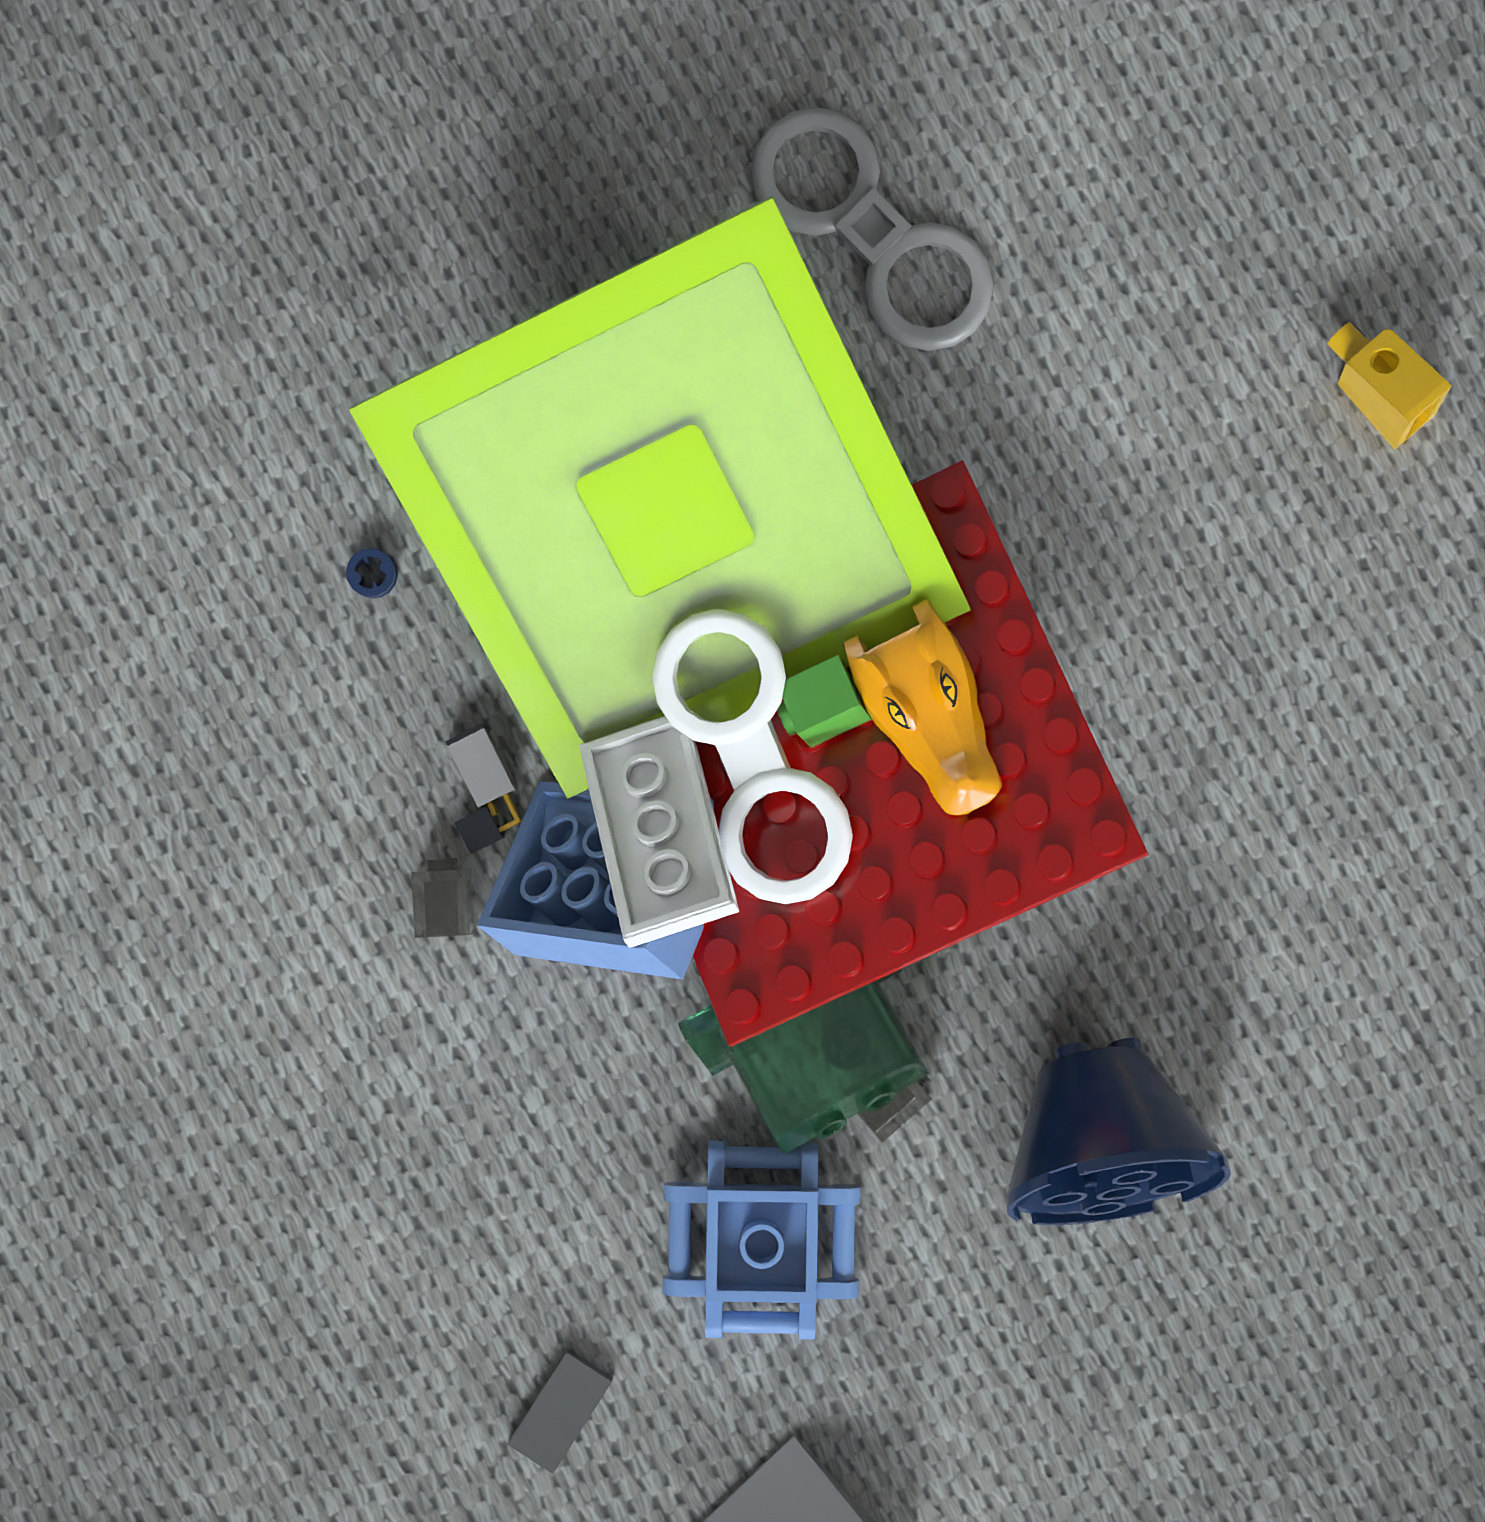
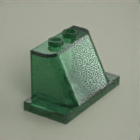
M902 969L732 1047L727 1044L712 1004L677 1023L686 1042L712 1076L732 1065L734 1066L783 1154L788 1153L816 1136L818 1138H827L836 1134L846 1126L847 1119L865 1109L867 1111H875L883 1108L894 1100L896 1092L929 1074L880 985L883 981L900 973Z

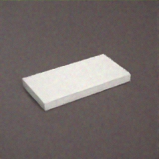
M666 716L580 744V753L621 932L627 946L631 948L739 912L696 741L674 728Z

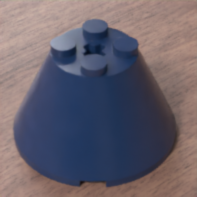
M1138 1038L1119 1039L1109 1043L1108 1047L1088 1050L1086 1043H1070L1054 1050L1056 1060L1042 1066L1038 1072L1005 1202L1007 1213L1014 1220L1021 1219L1020 1212L1031 1214L1034 1225L1089 1224L1156 1212L1155 1200L1179 1193L1181 1194L1182 1202L1186 1203L1222 1186L1229 1179L1231 1171L1225 1155L1147 1053L1142 1050L1141 1041Z

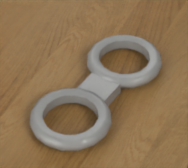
M820 107L791 111L769 126L756 145L751 175L755 196L759 202L773 196L788 230L812 236L836 232L868 264L864 285L869 312L881 330L903 346L925 351L953 347L975 333L989 312L994 289L987 258L973 239L955 227L933 222L910 225L877 191L880 169L876 148L862 126L842 112ZM815 130L833 134L845 142L855 156L858 170L856 186L849 197L835 208L821 212L801 210L786 201L777 189L773 175L775 157L785 142L799 133ZM927 245L945 248L960 258L969 272L972 288L969 303L962 314L947 325L932 328L913 325L899 316L889 301L886 285L889 270L898 257L912 248Z

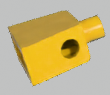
M1350 321L1339 329L1327 343L1346 363L1338 385L1394 450L1436 415L1452 386L1391 329L1386 328L1371 341Z

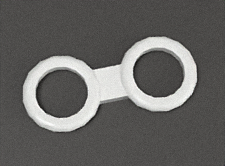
M723 609L695 613L673 627L656 652L652 681L657 704L674 728L694 741L716 745L734 788L733 794L722 809L719 834L729 872L737 884L759 899L790 904L811 900L831 887L848 863L853 838L848 810L833 787L811 772L790 768L771 722V718L782 702L786 674L781 650L767 629L744 613ZM716 632L733 634L747 643L758 658L762 676L759 694L750 709L735 720L721 723L705 720L691 711L680 696L676 678L679 660L688 646L701 636ZM782 790L801 794L813 802L825 818L828 832L826 852L817 868L803 878L788 881L769 877L757 869L745 852L742 838L745 817L753 804L768 793Z

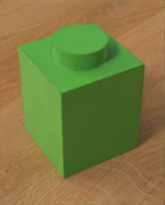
M839 655L785 680L782 696L784 702L777 709L778 715L787 733L790 736L797 733L810 747L872 720L856 691L850 668Z

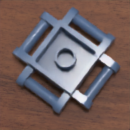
M708 1140V1183L684 1181L664 1183V1201L669 1202L668 1275L663 1276L662 1293L675 1297H706L705 1338H722V1333L798 1334V1339L815 1340L817 1299H854L859 1297V1279L854 1278L855 1205L861 1203V1186L854 1184L818 1185V1142H801V1147L725 1146V1141ZM724 1168L801 1169V1185L724 1184ZM691 1203H707L706 1276L690 1275ZM818 1205H833L832 1277L817 1278ZM722 1302L799 1303V1312L722 1311Z

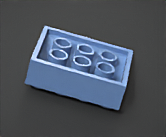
M539 781L477 926L514 955L683 980L703 931L704 924L629 948L623 940L589 789L567 799L559 783ZM711 799L712 807L714 809V801Z

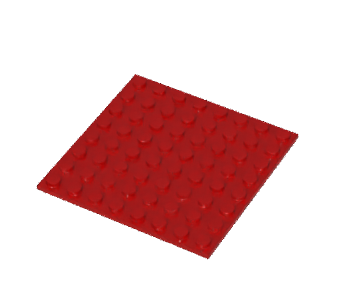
M964 460L912 484V487L971 608L970 611L945 622V625L956 637L973 671L978 693L977 704L985 728L986 746L997 768L1002 788L988 804L968 814L949 815L934 798L924 777L914 769L897 745L879 729L873 720H869L816 746L810 747L797 733L792 736L787 733L776 710L771 718V722L790 768L811 772L833 787L848 810L853 838L848 863L835 883L811 900L782 904L759 899L737 884L730 873L739 912L704 923L703 931L693 953V959L727 1044L731 1047L1149 855ZM696 741L710 798L714 801L713 811L719 830L722 809L733 794L734 788L716 745ZM782 790L768 793L753 804L745 817L742 838L745 852L757 869L769 877L788 881L803 878L817 868L826 852L828 832L825 818L813 802L801 794Z

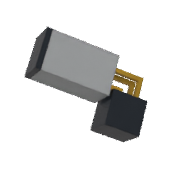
M483 723L445 741L477 807L488 805L455 822L470 854L476 853L504 839L503 831L522 822L509 796V793L517 790ZM501 797L504 798L514 818L513 821L502 827L499 826L495 818L499 813L493 801Z

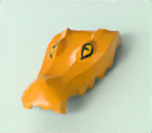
M925 599L912 607L915 612V618L920 623L919 625L868 651L858 635L844 641L843 646L847 654L856 691L874 723L897 745L907 761L924 777L941 808L949 815H963L988 804L1002 788V782L986 746L985 728L977 704L978 693L973 671L956 637L939 617L931 601Z

